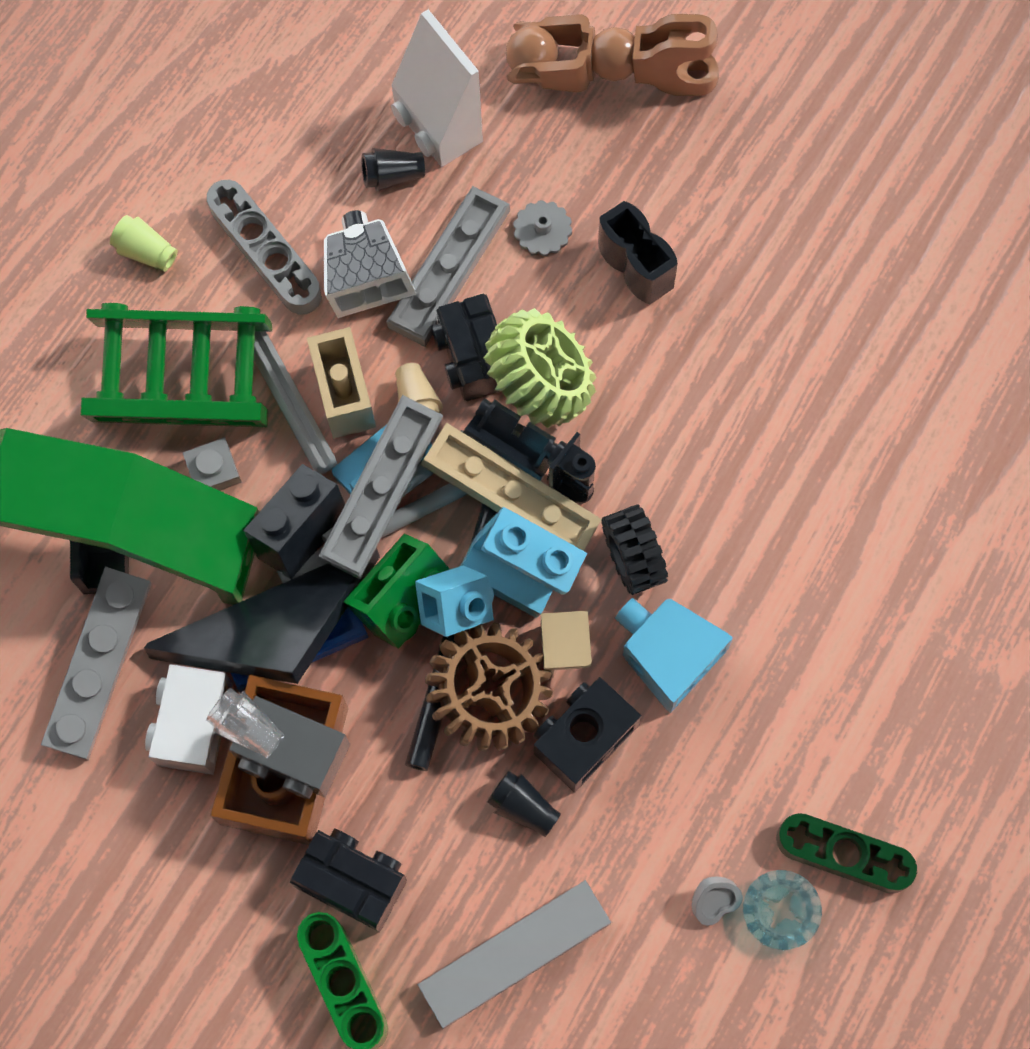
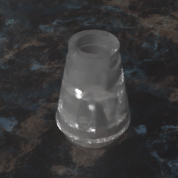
M229 688L221 696L206 718V721L215 727L214 733L257 754L259 753L265 758L272 754L285 735L277 729V726L244 691L238 694L232 688Z

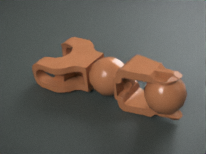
M582 14L545 17L540 22L519 21L514 24L513 27L516 32L511 35L506 46V61L512 69L507 75L508 81L513 84L537 83L543 89L582 92L588 88L590 81H594L595 73L600 78L609 81L624 80L634 73L635 83L653 85L667 94L674 96H702L711 93L719 80L718 65L715 58L711 55L718 40L717 27L710 17L701 14H670L652 25L636 26L635 36L629 30L618 27L603 29L596 35L595 27L590 26L588 17ZM695 32L706 35L699 41L686 40L687 36ZM557 45L579 47L577 50L578 57L574 60L557 61ZM703 70L707 73V76L695 79L688 75L687 71Z

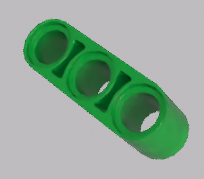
M316 912L309 914L298 927V944L341 1039L351 1049H378L384 1044L388 1035L387 1020L345 929L335 917L328 913ZM319 925H331L335 933L332 944L324 950H314L310 943L312 931ZM339 970H352L356 979L353 990L345 996H335L330 986L331 978ZM360 1015H372L377 1024L375 1036L369 1042H356L351 1033L354 1020Z

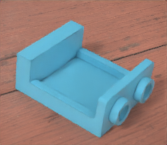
M502 507L475 536L460 566L463 565L488 575L496 597L537 618L542 614L553 590L562 595L569 592L587 553L511 510Z

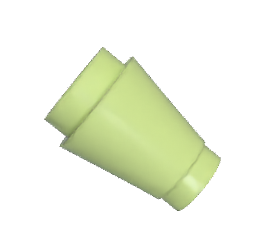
M125 215L117 223L110 237V245L117 248V254L154 268H159L164 272L172 266L178 254L176 248L172 247L170 243L140 217L133 219Z

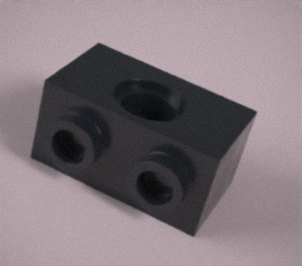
M601 677L591 686L586 682L582 683L566 701L570 708L558 720L553 715L550 716L533 735L537 739L534 744V755L574 793L639 727L642 717ZM588 722L595 727L597 735L591 741L581 742L572 736L570 730L576 723Z

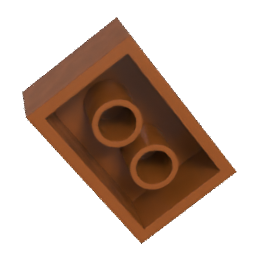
M249 675L229 749L255 696L341 733L345 724L348 706L343 695ZM228 750L210 816L222 826L309 845L317 832L325 798L315 793H312L310 799L297 796L282 787L285 780L269 773L265 780L251 776L237 768L240 761Z

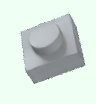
M225 437L183 452L192 479L219 491L242 483Z

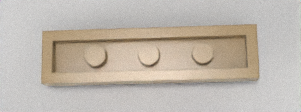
M448 423L445 424L420 464L494 511L499 512L502 507H505L583 551L601 522V518L537 480Z

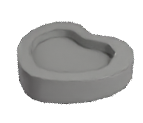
M717 876L708 877L700 882L695 890L692 899L693 914L701 924L706 926L714 925L724 914L734 912L740 907L743 899L742 892L730 879Z

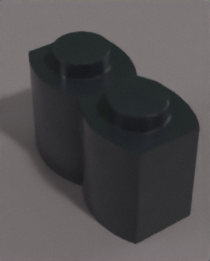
M623 201L599 217L598 247L601 255L610 266L624 273V279L628 288L638 299L650 305L674 289L678 265L676 255L663 238L651 233L646 217L636 206Z

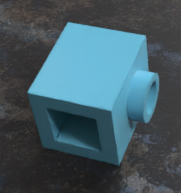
M462 565L415 581L422 626L447 637L494 620L492 609L494 592L488 575Z

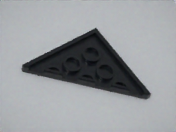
M376 548L361 579L327 563L288 582L277 585L148 642L144 649L149 658L153 660L247 676L253 675L298 684L347 609V605L343 601L373 569L380 558L379 552Z

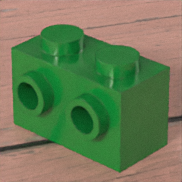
M404 533L343 602L374 636L399 649L405 641L417 632L421 624L415 581L450 570V568L429 544Z

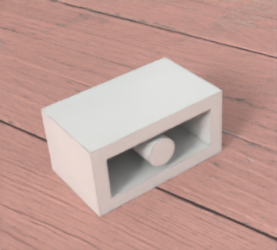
M169 665L167 678L162 677L157 686L156 704L160 705L157 722L149 725L145 739V749L149 751L148 757L155 764L161 767L214 775L233 683L226 673Z

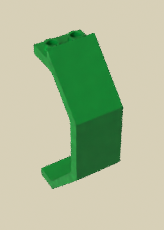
M10 428L0 429V526L107 548L215 591L223 603L234 605L242 601L255 556L243 530L259 513L256 506L135 453Z

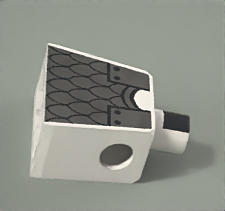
M359 210L346 213L342 217L343 230L328 234L324 239V292L337 318L416 295L412 281L384 221L377 219L368 222L366 213Z

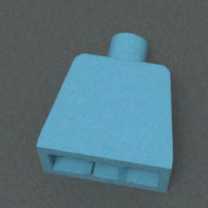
M632 598L621 608L615 617V620L633 634L624 645L623 656L670 713L729 650L733 637L727 632L672 599H666L651 614Z

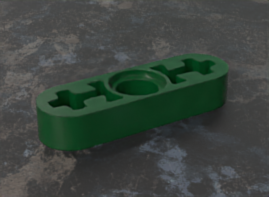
M798 813L789 816L777 831V845L786 857L886 893L903 891L914 882L917 875L916 861L906 849L807 814ZM799 825L806 827L805 835L817 841L823 838V832L830 834V838L823 847V859L815 856V853L820 848L819 846L805 843L801 849L794 848V839L787 835V830L795 831ZM848 840L857 846L859 860L856 865L844 867L836 862L833 856V847L836 842ZM870 848L877 851L872 859L874 861L887 864L892 858L898 859V868L905 871V876H899L893 882L887 880L888 872L876 866H872L869 869V875L862 873L870 858Z

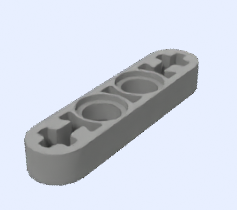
M220 180L214 183L207 192V203L214 219L286 308L296 314H308L314 311L322 299L320 285L316 276L240 184L232 180ZM221 198L234 199L237 211L239 212L235 217L227 204H221ZM256 223L263 227L262 234L256 239L247 240L240 236L242 228L248 224ZM275 253L284 254L288 257L287 264L279 270L268 269L265 266V261L270 255ZM293 276L301 289H308V297L302 298L299 294H294L292 285L289 282Z

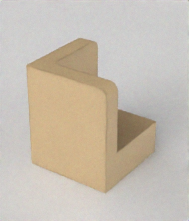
M588 611L542 613L541 638L544 670L552 672L551 678H554V670L589 668L592 664Z

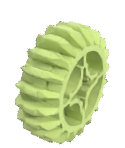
M535 308L528 312L522 309L496 325L495 330L490 333V339L485 343L488 353L484 359L491 366L487 374L497 382L495 390L502 391L507 398L506 405L513 404L517 408L518 415H528L532 424L535 425L541 422L547 428L553 425L561 426L564 423H569L586 410V406L591 403V396L596 392L592 383L597 377L589 369L593 362L585 357L583 352L585 346L579 345L574 339L575 332L569 333L564 328L562 320L554 322L550 313L547 312L541 315Z

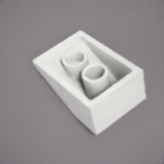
M428 9L421 13L393 80L392 92L394 103L391 105V109L401 126L409 125L415 133V141L426 157L432 155L438 164L443 167L483 142L479 71Z

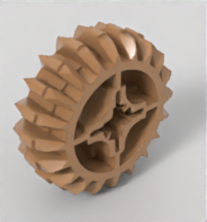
M493 623L487 635L481 624L471 628L470 635L466 631L454 634L455 643L444 640L439 646L444 656L434 655L429 662L440 673H429L425 677L426 684L438 687V690H434L426 696V701L432 704L440 702L442 706L432 714V717L435 721L441 720L445 716L448 717L451 723L444 729V733L447 736H450L458 728L462 730L463 733L459 743L463 746H467L474 736H477L479 751H485L489 748L491 738L498 751L508 747V737L517 745L525 740L523 729L530 733L535 732L539 728L535 717L543 718L549 712L546 705L539 700H548L553 696V691L548 687L541 686L540 683L549 680L552 677V672L538 670L537 665L544 661V654L537 653L534 657L529 654L528 650L534 644L533 639L528 638L521 644L515 642L518 637L517 628H511L505 637L501 635L499 623ZM480 651L498 654L507 659L511 665L498 667L492 664L487 655L481 656ZM463 657L468 666L465 671L469 678V687L462 694L456 696L454 675L456 667ZM503 677L506 678L493 692L485 694L483 691L476 696H472L485 681L487 683L492 679L496 682ZM521 678L523 698L521 706L515 715L510 707L514 704L510 696V686L516 679ZM471 706H481L490 713L491 717L496 716L500 723L481 721L470 715L465 709Z

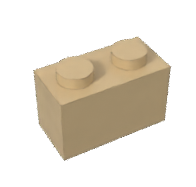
M348 327L308 337L307 342L333 439L376 428L351 328Z

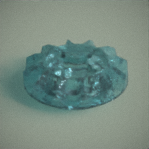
M787 870L770 871L758 877L747 889L742 908L747 930L762 945L781 951L794 949L807 943L818 930L822 917L821 901L813 885L801 875ZM791 892L789 910L795 914L794 917L799 919L800 922L795 919L791 921L785 918L772 928L774 911L768 907L769 904L764 902L763 899L768 902L778 903Z

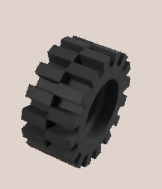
M636 504L602 517V529L607 538L605 541L610 549V556L612 561L615 562L617 573L621 576L622 583L627 588L628 593L634 595L666 583L668 581V572L665 569L667 567L666 562L661 555L663 552L661 546L657 543V535L652 530L651 522L646 517L643 508Z

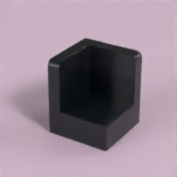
M70 541V579L83 594H96L105 567L129 574L128 556L107 548Z

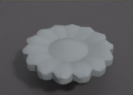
M540 200L536 204L529 203L526 205L525 210L518 212V219L513 223L515 239L520 241L519 245L521 248L528 249L532 255L539 253L542 256H547L549 253H558L561 247L568 244V238L572 235V228L570 227L572 224L571 218L566 216V210L563 207H557L555 202L546 203Z

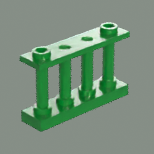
M102 303L101 309H87L86 318L97 327H105L101 391L96 392V398L81 397L80 415L91 422L268 427V409L262 403L256 402V397L252 396L255 331L272 332V322L266 314H260L261 310L259 308L249 306L234 307V313L128 310V306L121 303ZM123 328H149L145 392L141 393L140 399H123L124 394L119 392ZM167 329L193 330L190 393L185 394V400H168V395L163 393ZM211 330L237 331L234 395L229 396V402L212 401V396L208 395Z

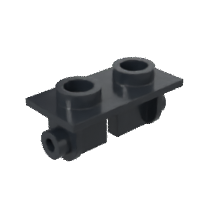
M484 398L475 412L476 415L464 429L463 433L541 481L550 466L547 464V460L558 445L555 443L556 437L551 436L531 422L527 424L522 434H520L514 428L521 416L495 399L491 403Z
M576 432L568 443L561 441L550 454L547 460V464L550 465L547 480L549 481V487L560 492L573 502L583 504L588 502L594 493V484L592 482L594 481L596 463L591 455L580 448L581 434Z

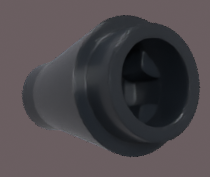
M372 148L371 152L362 153L361 155L362 176L366 188L375 187L376 191L403 182L425 177V161L422 152L410 153Z
M510 771L504 775L487 803L496 808L495 814L532 829L544 837L551 831L561 815L522 774L517 777Z

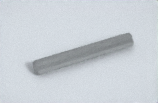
M255 331L254 361L314 471L321 475L331 471L337 465L333 452L268 334Z

